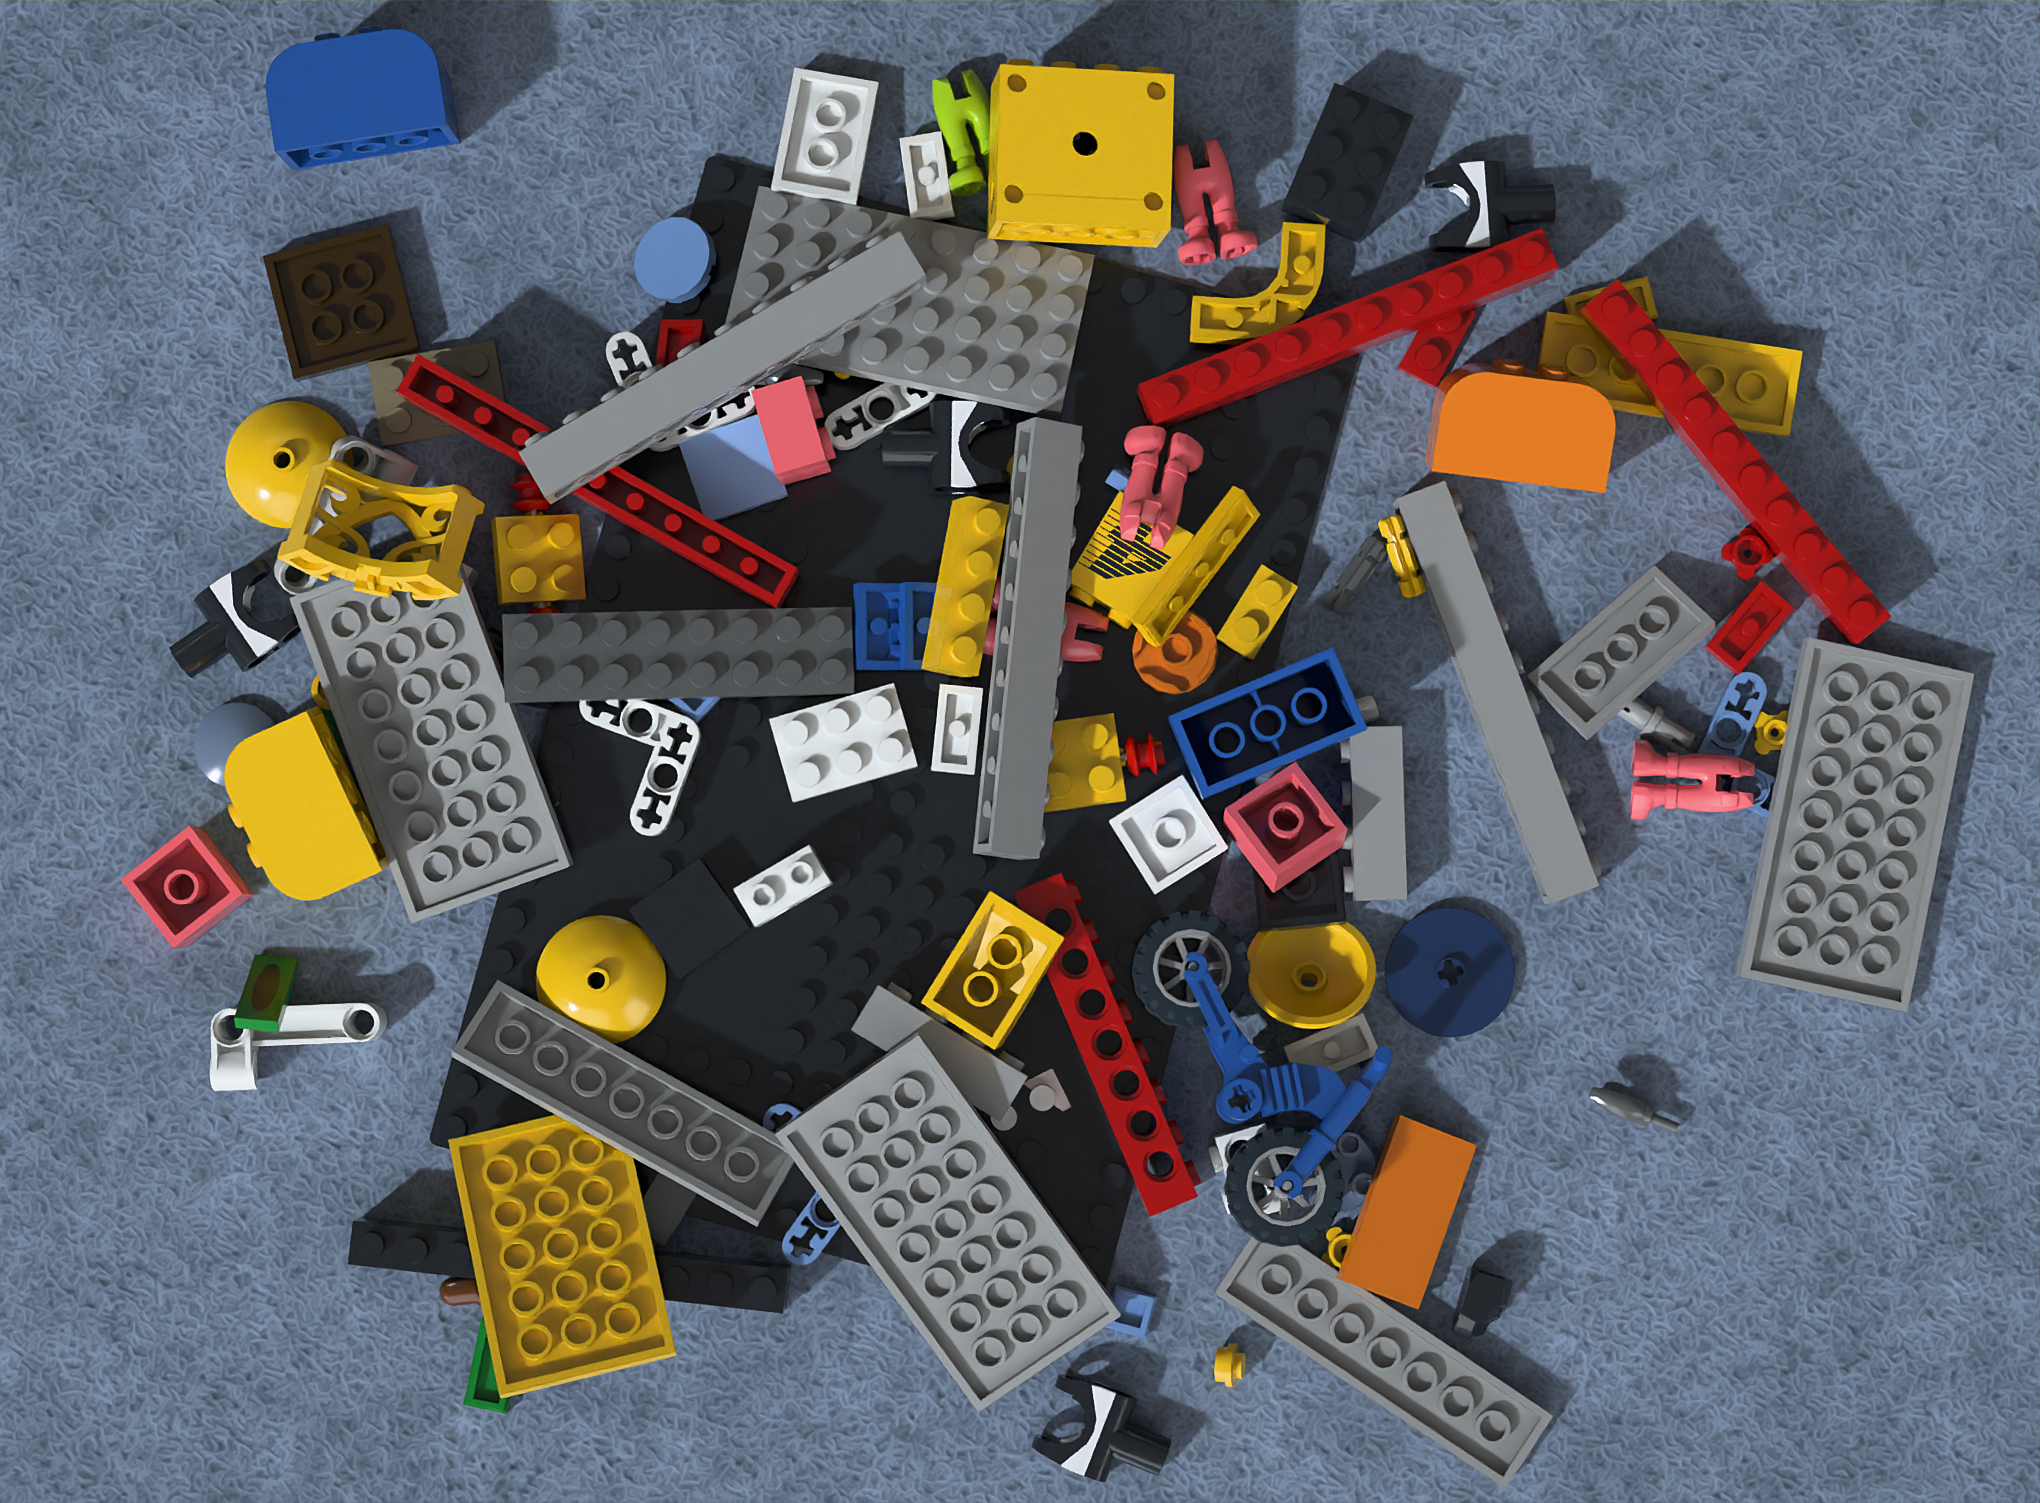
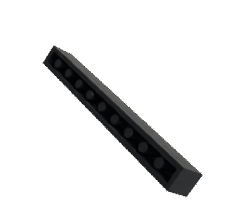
M360 1217L353 1220L348 1265L476 1279L466 1228L371 1217ZM654 1250L663 1295L666 1301L781 1314L787 1308L791 1265Z

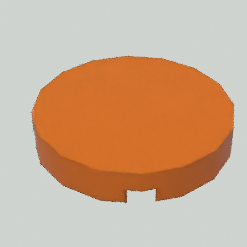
M1188 610L1159 648L1149 644L1139 630H1137L1132 647L1134 667L1142 680L1157 691L1173 695L1191 692L1205 683L1215 668L1218 656L1216 637L1205 619L1195 612Z

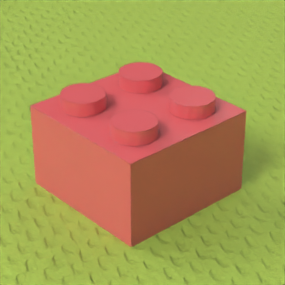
M802 376L751 390L774 471L780 483L787 485L831 472L828 460L834 459L836 456L827 428H818L816 419L822 418L824 415L814 385L806 387Z
M1296 762L1226 807L1222 824L1223 828L1273 893L1341 848L1347 833V827Z
M190 825L120 879L173 948H187L254 895L202 827Z

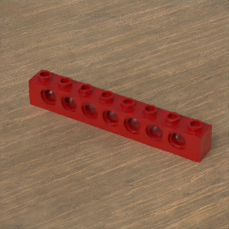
M1059 873L1014 892L1013 894L1019 908L1045 924L1047 914L1053 909L1065 910L1070 916L1071 925L1065 933L1061 934L1065 939L1046 972L1149 1217L1198 1197L1194 1187L1202 1184L1192 1159L1183 1162L1177 1146L1185 1142L1175 1119L1167 1122L1160 1106L1168 1102L1158 1079L1149 1081L1143 1065L1150 1063V1059L1141 1038L1132 1041L1126 1025L1133 1023V1019L1124 998L1115 1001L1109 985L1117 981L1107 958L1098 961L1092 945L1100 941L1090 918L1082 921L1075 905L1083 901L1073 878L1065 881L1062 873ZM1071 949H1080L1087 956V967L1080 974H1070L1063 968V956ZM1089 989L1100 991L1105 1000L1103 1009L1093 1015L1083 1012L1079 1005L1080 996ZM1108 1029L1118 1032L1122 1041L1120 1049L1110 1055L1100 1052L1096 1045L1098 1035ZM1123 1070L1133 1071L1138 1077L1137 1089L1128 1095L1118 1093L1113 1085L1116 1074ZM1142 1110L1151 1112L1155 1117L1154 1129L1145 1135L1135 1133L1130 1125L1132 1116ZM1157 1151L1167 1152L1172 1157V1167L1163 1175L1153 1174L1148 1169V1159Z

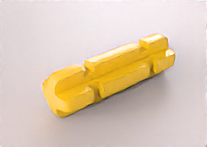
M1394 514L1378 521V526L1382 538H1387L1388 542L1385 543L1395 575L1401 578L1398 584L1402 595L1406 598H1412L1424 593L1426 586L1422 575L1417 574L1416 570L1419 569L1409 537L1404 536L1403 532L1406 531L1402 517Z

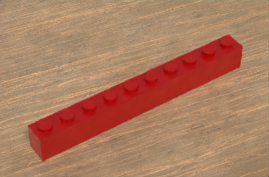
M1541 228L1138 384L1137 394L1150 426L1167 428L1428 327L1446 318L1464 313L1549 280L1559 267L1544 230Z
M1618 279L1606 286L1577 310L1847 643L1858 644L1892 617Z
M417 354L396 390L406 401L525 468L527 466L518 453L526 448L524 443L539 432L545 430L549 434L554 432L551 428L420 354ZM618 466L571 492L576 497L775 609L781 608L800 574L798 568Z

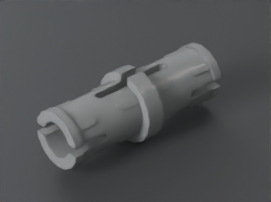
M1638 697L1617 714L1640 729L1638 734L1644 738L1651 736L1678 754L1685 753V746L1689 747L1696 735L1664 715L1665 710L1660 706L1656 705L1653 708Z

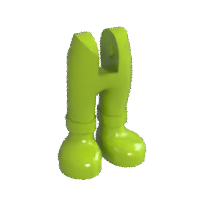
M973 68L960 72L961 85L966 97L955 101L946 76L932 80V99L935 114L950 152L951 163L953 166H956V171L950 176L948 184L952 195L958 197L982 192L986 187L983 171L977 166L975 161L976 155L969 140L966 124L971 126L975 135L980 156L984 160L988 180L990 99Z

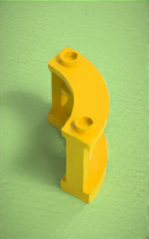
M333 459L308 468L306 474L308 479L288 539L281 543L277 558L327 582L330 575L355 582L353 590L371 595L390 598L393 590L412 592L414 600H435L460 595L464 580L458 577V572L475 517L478 514H482L485 508V504L472 496V493L467 488L454 484L441 487H412L394 484L364 475L351 469L348 464ZM324 487L347 497L343 501H338L329 493L331 507L337 514L336 517L318 505ZM394 515L407 527L416 541L407 542L395 547L386 554L383 560L372 559L366 541L354 529L370 521ZM314 516H316L324 525L313 535H310L309 531ZM437 518H446L442 521H436ZM347 540L358 548L355 554L342 550L346 547L349 548ZM441 548L440 553H439V556H438V559H437L436 550ZM406 556H410V559L413 562L399 561Z

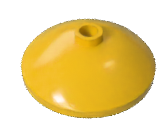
M281 401L254 411L236 429L226 453V478L235 500L249 515L258 521L277 528L291 529L308 479L306 477L308 468L328 461L333 445L340 438L347 436L346 432L327 412L304 402ZM352 447L343 456V462L351 468L354 467ZM282 454H289V465L285 468H279L277 465L278 457Z
M596 915L584 917L563 927L545 946L536 971V990L540 1004L613 1044L628 1040L645 1029L658 1013L666 991V969L663 957L643 929L628 920L614 916ZM595 972H600L605 977V983L600 989H595L590 984V977Z
M1348 922L1335 926L1274 932L1259 931L1253 938L1247 951L1248 961H1250L1248 988L1254 1000L1270 1016L1294 1027L1318 1029L1340 1024L1353 1017L1364 1007L1374 988L1376 963L1373 951L1361 932ZM1311 980L1315 983V986L1306 987L1302 985V982Z

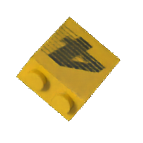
M1119 491L1071 571L1070 587L1072 590L1069 595L1089 607H1092L1094 602L1109 610L1106 617L1123 628L1129 629L1131 624H1133L1131 621L1132 617L1178 559L1194 535L1176 524L1172 536L1164 548L1160 550L1150 547L1153 525L1141 522L1133 542L1121 539L1120 510L1124 493Z

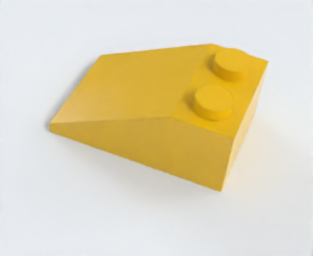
M990 891L921 1003L992 1049L1001 1048L1025 1010L1065 937Z

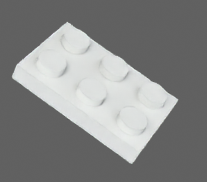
M794 68L771 185L772 191L857 206L879 82Z
M894 683L769 719L794 803L918 767Z

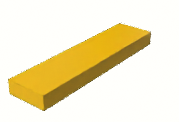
M1232 486L1132 617V623L1149 644L1159 648L1260 516V513L1244 490Z

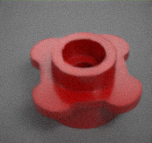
M1745 528L1740 531L1737 540L1732 544L1728 543L1722 547L1721 556L1725 561H1730L1734 565L1739 578L1747 580L1754 576L1755 570L1758 567L1772 561L1773 551L1770 547H1766L1762 539L1757 537V532L1754 529ZM1744 550H1749L1751 552V556L1749 558L1744 557Z

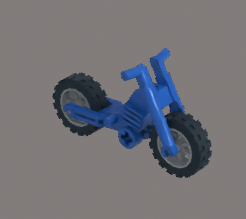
M1197 910L1172 913L1168 917L1154 923L1139 942L1134 953L1132 966L1135 992L1145 1005V1009L1152 1016L1155 1015L1161 1019V1022L1164 1024L1180 1027V1029L1200 1027L1203 1029L1209 1043V1049L1224 1074V1084L1215 1102L1216 1110L1224 1121L1231 1124H1240L1253 1117L1257 1112H1262V1117L1289 1112H1304L1312 1115L1319 1121L1310 1132L1297 1130L1292 1127L1268 1129L1246 1141L1234 1154L1232 1161L1228 1165L1226 1183H1224V1192L1227 1197L1229 1212L1238 1222V1226L1245 1233L1247 1232L1254 1237L1255 1240L1278 1247L1294 1246L1311 1241L1332 1225L1343 1204L1342 1197L1343 1191H1345L1344 1178L1342 1179L1340 1162L1332 1154L1336 1149L1334 1144L1368 1102L1372 1091L1389 1071L1393 1053L1388 1047H1379L1373 1058L1360 1062V1074L1351 1083L1349 1082L1347 1086L1344 1085L1341 1078L1334 1071L1322 1066L1291 1062L1269 1067L1259 1055L1257 1047L1248 1041L1230 1016L1231 1011L1236 1008L1245 994L1249 983L1250 961H1248L1247 949L1243 940L1239 939L1236 935L1237 931L1230 924L1226 925L1216 915H1207ZM1194 938L1202 940V943L1197 952L1188 953L1182 939ZM1174 942L1182 958L1181 963L1161 957L1165 949ZM1208 944L1218 953L1221 961L1207 963L1203 953ZM1159 965L1178 970V975L1162 985L1159 976ZM1223 968L1222 980L1217 988L1208 971ZM1179 983L1186 994V1001L1175 998L1168 993V990ZM1233 1090H1235L1238 1096L1246 1094L1249 1103L1243 1107L1244 1113H1242L1240 1107L1231 1109L1228 1100L1234 1096ZM1275 1155H1292L1281 1170ZM1268 1158L1275 1176L1268 1179L1254 1175L1259 1165ZM1313 1172L1315 1178L1308 1179ZM1252 1182L1265 1185L1272 1192L1256 1203L1252 1193ZM1316 1185V1196L1311 1206L1299 1194L1302 1191V1187ZM1274 1198L1280 1199L1279 1219L1273 1218L1261 1210L1262 1207ZM1293 1199L1306 1213L1298 1218L1287 1220L1288 1200Z

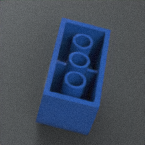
M367 26L358 29L355 35L340 37V34L337 33L319 34L314 37V41L296 44L285 49L274 59L268 70L265 88L274 150L292 170L460 144L450 77L429 44L411 31L403 29L383 30L380 26Z
M1333 647L1168 717L1201 799L1208 798L1368 729Z

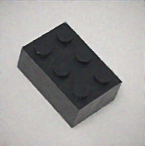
M1334 83L1281 211L1312 224L1326 225V230L1360 243L1414 116Z

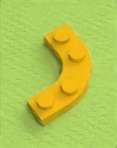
M1283 222L1280 267L1277 277L1266 290L1255 296L1245 298L1193 296L1189 342L1241 345L1298 323L1312 306L1320 287L1324 267L1326 225Z

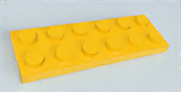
M1549 311L1545 314L1538 363L1562 366L1563 370L1569 371V375L1584 379L1607 399L1613 411L1663 418L1659 410L1650 402L1581 316ZM1659 329L1741 431L1785 438L1790 436L1803 351Z

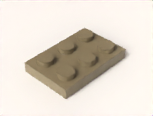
M494 340L418 353L506 403L497 343ZM417 354L368 362L381 445L384 448L465 434L406 401L396 392Z

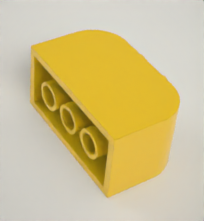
M320 705L244 739L233 749L228 757L224 771L225 787L232 802L227 805L228 811L235 825L238 828L244 827L251 841L246 846L252 862L257 868L263 867L271 883L280 892L299 900H316L377 874L389 865L369 809Z

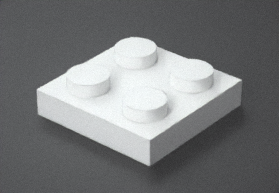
M1183 775L1109 820L1110 825L1154 895L1228 849V846Z

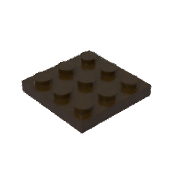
M388 224L263 256L295 381L299 382L368 364V362L421 350L391 228Z

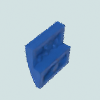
M858 582L853 584L854 670H923L921 668L937 583L903 582L897 584Z

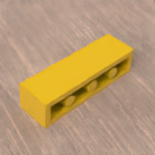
M966 496L952 501L921 669L959 678L979 676L1010 505L973 496Z

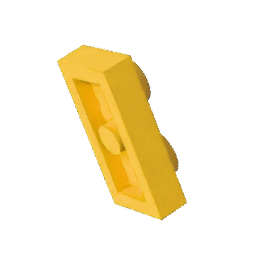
M1261 564L1216 639L1253 661L1298 586Z

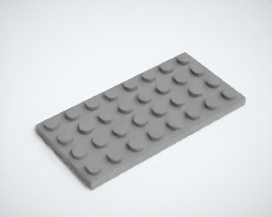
M759 186L725 324L733 320H737L740 324L754 316L753 309L764 301L775 298L778 302L792 293L791 287L800 280L809 276H813L814 280L828 273V266L838 258L850 254L853 258L867 250L866 244L876 236L888 232L891 236L900 231L926 274L927 286L794 362V364L1060 419L1095 255L1030 241L987 239L986 232L831 200L772 191L771 188Z
M441 548L436 550L437 559H438V556H439V553H440ZM406 556L402 558L399 562L413 561H411L410 556ZM462 563L458 572V577L464 580L460 595L450 598L414 600L412 592L395 590L392 591L390 598L371 595L353 590L355 582L342 578L289 598L411 924L574 865L514 703H505L504 675Z
M1811 637L1803 638L1786 723L1787 727L1784 733L1785 737L1781 748L1736 976L1908 1012L1974 673Z
M919 1031L776 1129L775 1136L978 1412L1121 1316V1310Z

